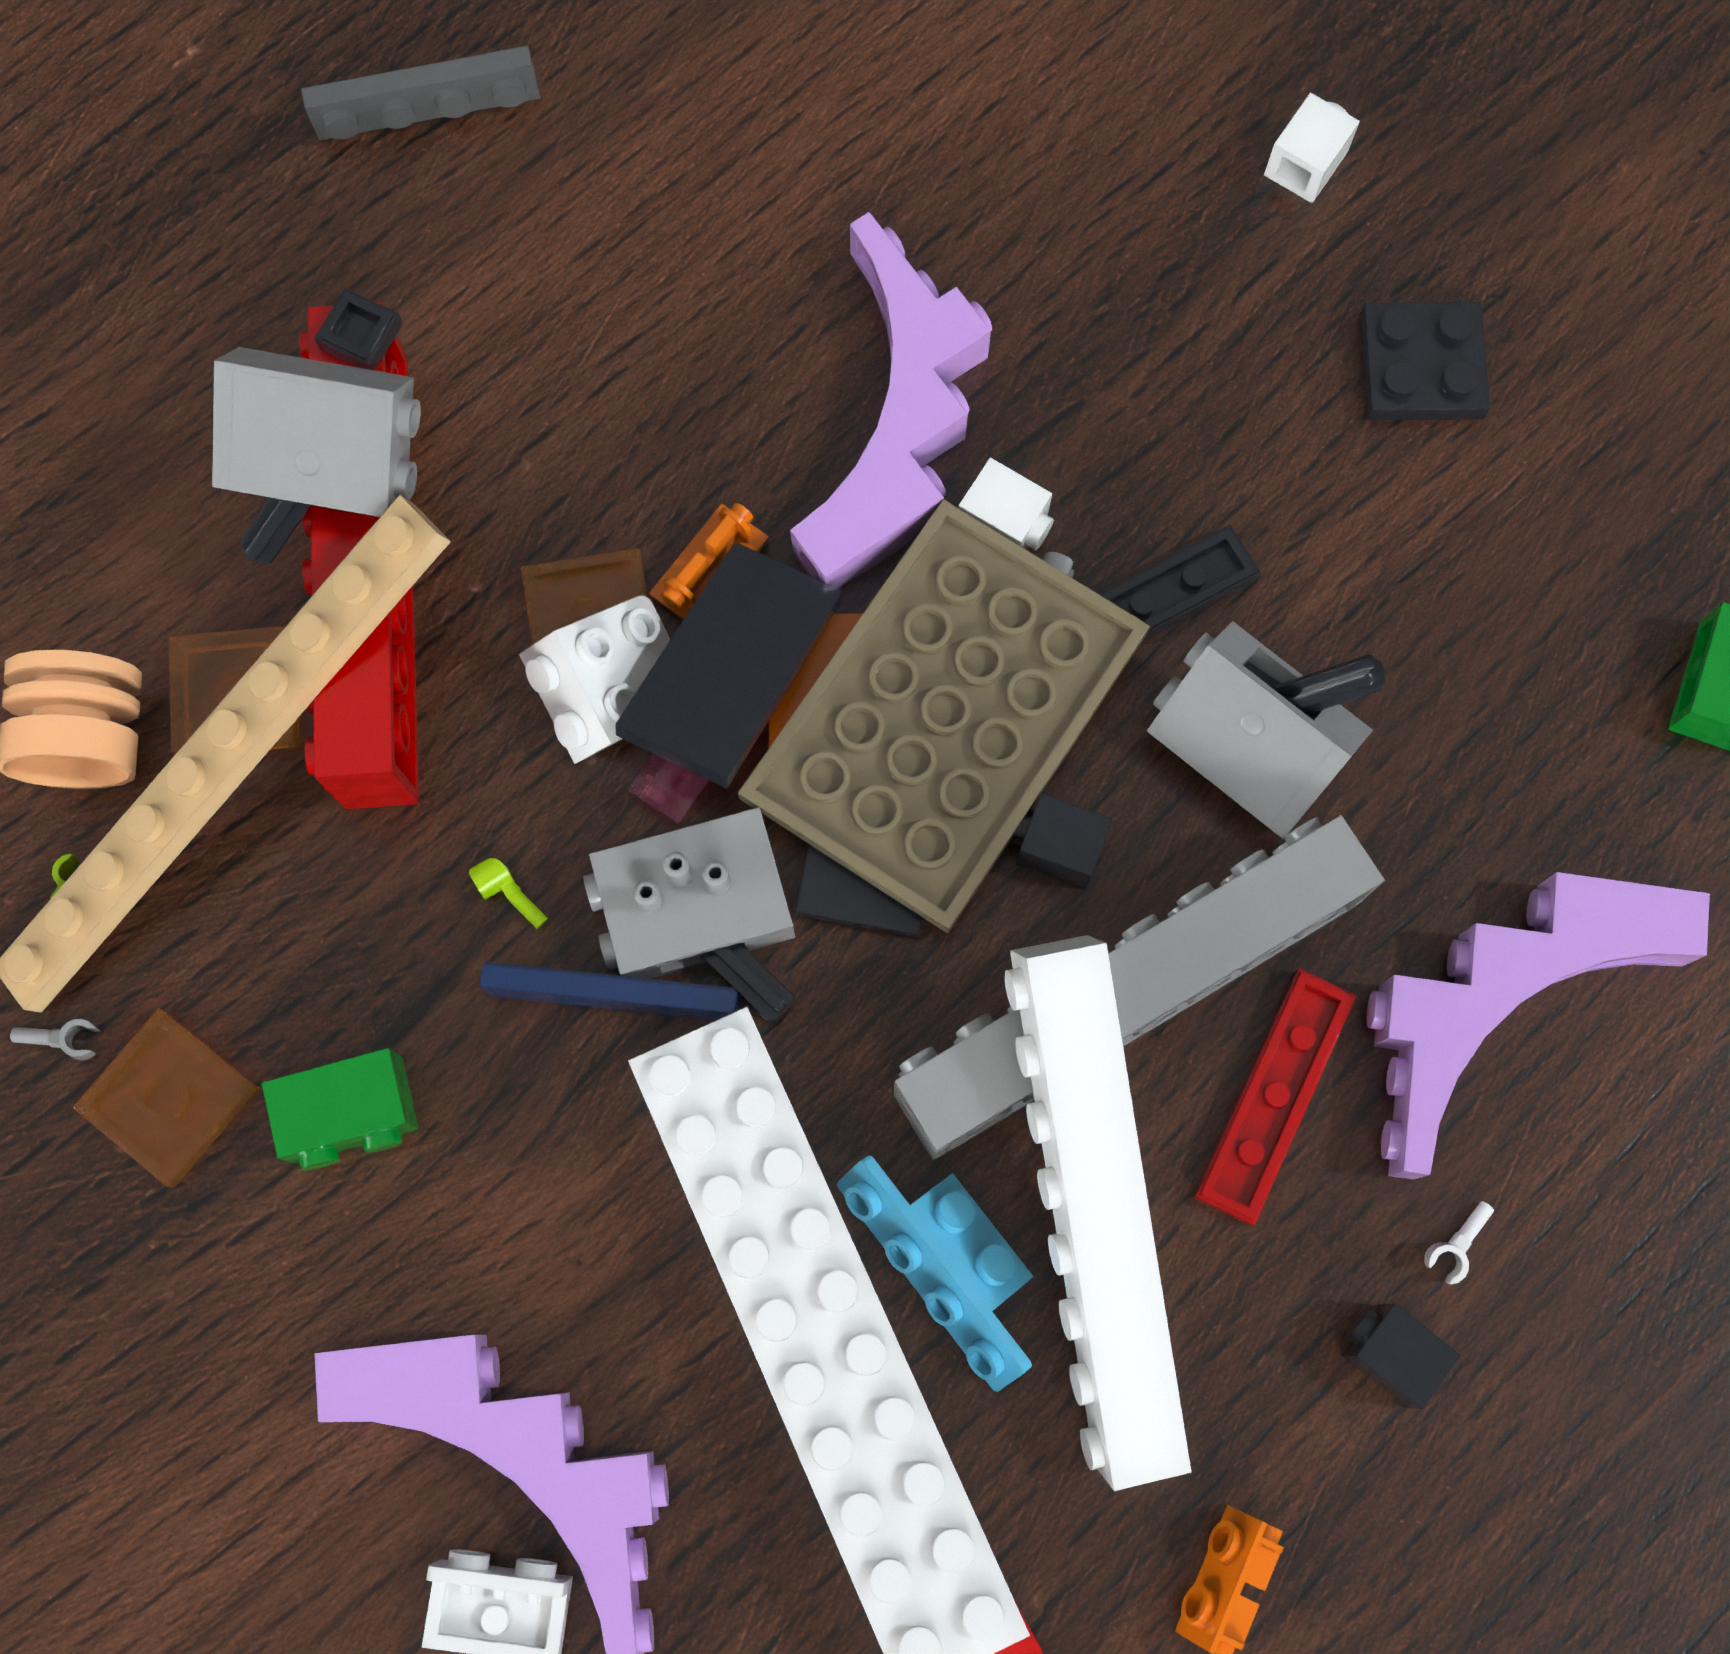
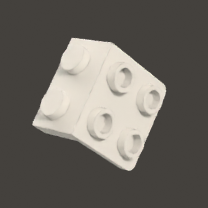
M637 596L557 629L519 654L526 667L527 679L532 688L539 693L554 723L555 734L560 743L567 748L574 764L622 740V738L616 736L615 724L671 640L653 603L646 596Z

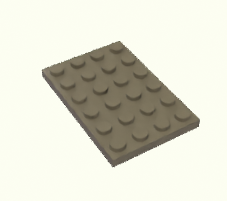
M943 499L738 792L739 799L754 809L760 807L763 815L948 934L1011 840L1021 821L1031 810L1147 635L1150 626Z

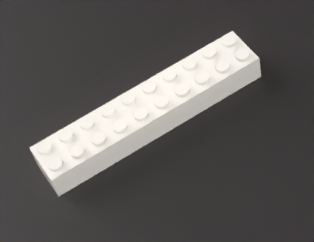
M748 1007L628 1060L883 1654H994L1029 1637L1030 1634Z

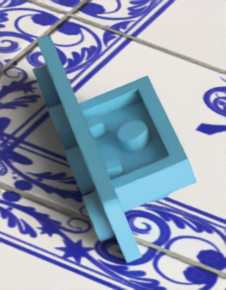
M867 1155L837 1182V1187L844 1195L848 1208L854 1216L864 1221L885 1249L886 1256L892 1266L906 1276L923 1298L931 1317L946 1328L966 1354L967 1362L975 1374L984 1379L994 1391H1000L1032 1367V1363L992 1311L1034 1276L953 1173L909 1205L872 1156Z

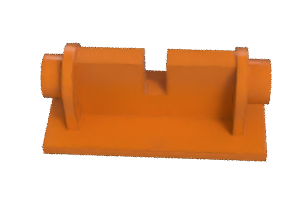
M734 503L729 509L721 504L649 592V596L684 620L734 542L759 552L769 540V536L750 523L754 517L743 505Z
M1227 1504L1220 1522L1210 1534L1208 1552L1196 1581L1183 1599L1181 1617L1175 1632L1211 1654H1233L1235 1648L1242 1651L1260 1604L1240 1594L1245 1582L1263 1591L1266 1590L1280 1553L1282 1554L1284 1547L1278 1545L1283 1531Z

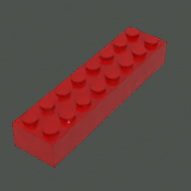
M334 305L308 307V331H301L299 338L301 358L357 367L319 349L314 340ZM396 335L375 371L408 376V357ZM316 505L310 507L302 519L304 532L308 538H311L312 558H305L302 565L303 583L308 596L315 594L380 517ZM414 585L306 708L310 715L314 714V737H307L305 741V762L308 773L315 775V779L345 809L419 804Z

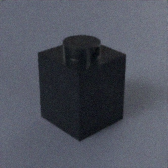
M1041 793L1035 811L1030 810L1026 814L1011 838V843L1021 846L1016 865L1086 890L1112 818Z
M1396 1303L1380 1304L1376 1310L1371 1306H1367L1347 1330L1345 1337L1352 1343L1342 1355V1357L1404 1407L1423 1409L1461 1356Z

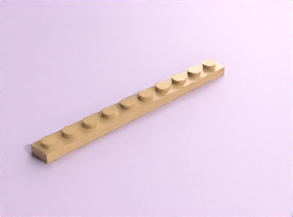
M401 495L397 497L0 957V979L23 1010L43 1012L451 541L414 503Z

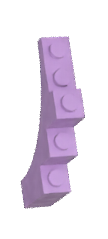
M870 212L850 224V254L872 287L887 328L891 356L889 389L878 426L856 467L825 503L790 530L792 553L809 576L837 589H841L915 540L944 499V496H946V490L936 472L926 464L963 441L966 437L969 406L962 392L952 381L988 358L992 331L990 319L984 309L976 301L969 303L957 287L939 298L938 291L927 273L923 270L916 272L906 260L905 250L896 233L889 227L882 229Z
M1556 872L1537 885V889H1533L1529 896L1526 918L1528 925L1534 927V931L1475 923L1459 934L1458 940L1454 939L1452 941L1447 958V973L1449 977H1455V983L1393 975L1379 985V991L1373 990L1368 1001L1366 1021L1368 1028L1375 1029L1374 1047L1399 1050L1398 1057H1392L1389 1062L1386 1079L1388 1095L1395 1096L1393 1121L1387 1120L1385 1122L1381 1138L1382 1158L1389 1159L1388 1176L1414 1180L1430 1175L1439 1124L1458 1077L1484 1038L1520 1003L1551 984L1587 971L1633 964L1683 967L1707 956L1710 893Z
M466 1335L315 1353L318 1422H376L423 1431L466 1449L514 1481L552 1521L581 1568L600 1619L606 1654H644L645 1652L654 1651L652 1612L650 1608L640 1609L638 1581L648 1579L646 1541L644 1537L634 1538L633 1527L653 1525L659 1520L658 1507L669 1505L665 1464L654 1465L653 1451L575 1460L574 1447L583 1446L584 1443L583 1416L580 1405H570V1392L491 1401L490 1388L499 1387L500 1363L497 1348L488 1347L487 1335Z

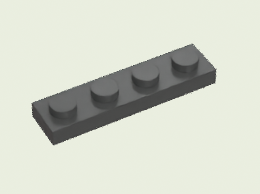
M528 46L301 88L304 108L319 141L330 138L348 139L357 133L388 127L400 129L408 127L414 122L441 117L458 118L472 111L498 106L515 107L525 101L541 98Z

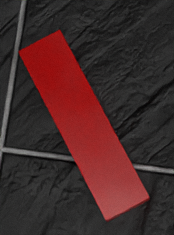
M1301 968L1294 972L1192 1198L1249 1226L1256 1224L1357 995Z

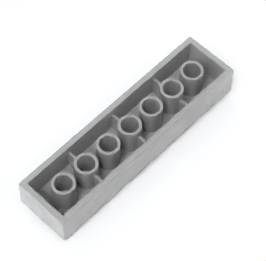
M1342 815L1322 826L1317 817L1309 820L1285 836L1286 842L1272 852V857L1269 858L1263 849L1257 851L1235 865L1230 870L1232 874L1220 883L1221 887L1214 890L1210 882H1206L1181 897L1176 902L1178 907L1167 914L1169 918L1160 923L1156 915L1152 914L1122 933L1124 939L1114 946L1115 950L1108 953L1123 1047L1355 908L1385 881ZM1009 1007L1007 1009L1008 1014L996 1021L992 1019L989 1013L983 1014L955 1033L958 1038L953 1041L954 1046L939 1055L933 1046L928 1047L899 1066L901 1072L898 1074L900 1078L895 1080L893 1096L932 1162L1034 1101L1031 1077L1025 1078L1023 1076L1016 1054V1038L1024 1036L1020 1010L1014 1011Z

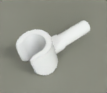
M1481 1201L1461 1229L1455 1232L1448 1243L1438 1242L1427 1249L1424 1255L1426 1267L1431 1268L1440 1254L1450 1251L1455 1255L1456 1266L1447 1275L1445 1282L1455 1284L1463 1280L1469 1271V1261L1465 1253L1472 1245L1471 1242L1494 1212V1209L1489 1204Z

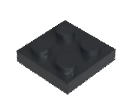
M1481 302L1364 303L1360 312L1367 420L1485 418L1490 410Z

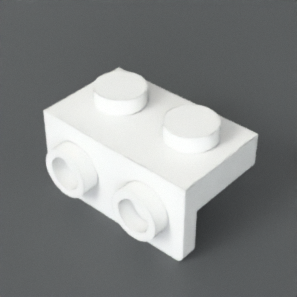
M453 1549L449 1551L448 1560L440 1559L428 1566L426 1580L432 1581L422 1648L466 1654H562L573 1576L556 1574L557 1563L541 1559L518 1558L515 1569L490 1566V1554Z

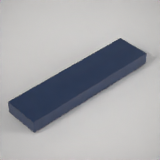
M493 962L482 964L479 987L491 997L708 1020H719L739 1011L741 1003L738 992L735 991V988Z

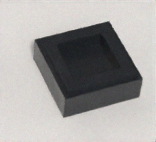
M345 288L314 337V340L319 349L359 368L375 371L402 327L403 322L399 313Z

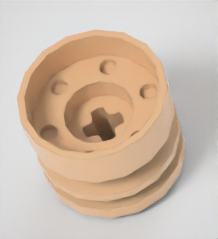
M35 650L19 653L5 660L4 683L9 687L3 690L2 707L19 717L11 718L0 724V772L9 778L26 783L73 789L107 788L124 785L133 781L136 775L138 734L131 728L121 724H127L139 716L140 702L135 697L140 694L142 672L134 665L115 657L72 650Z

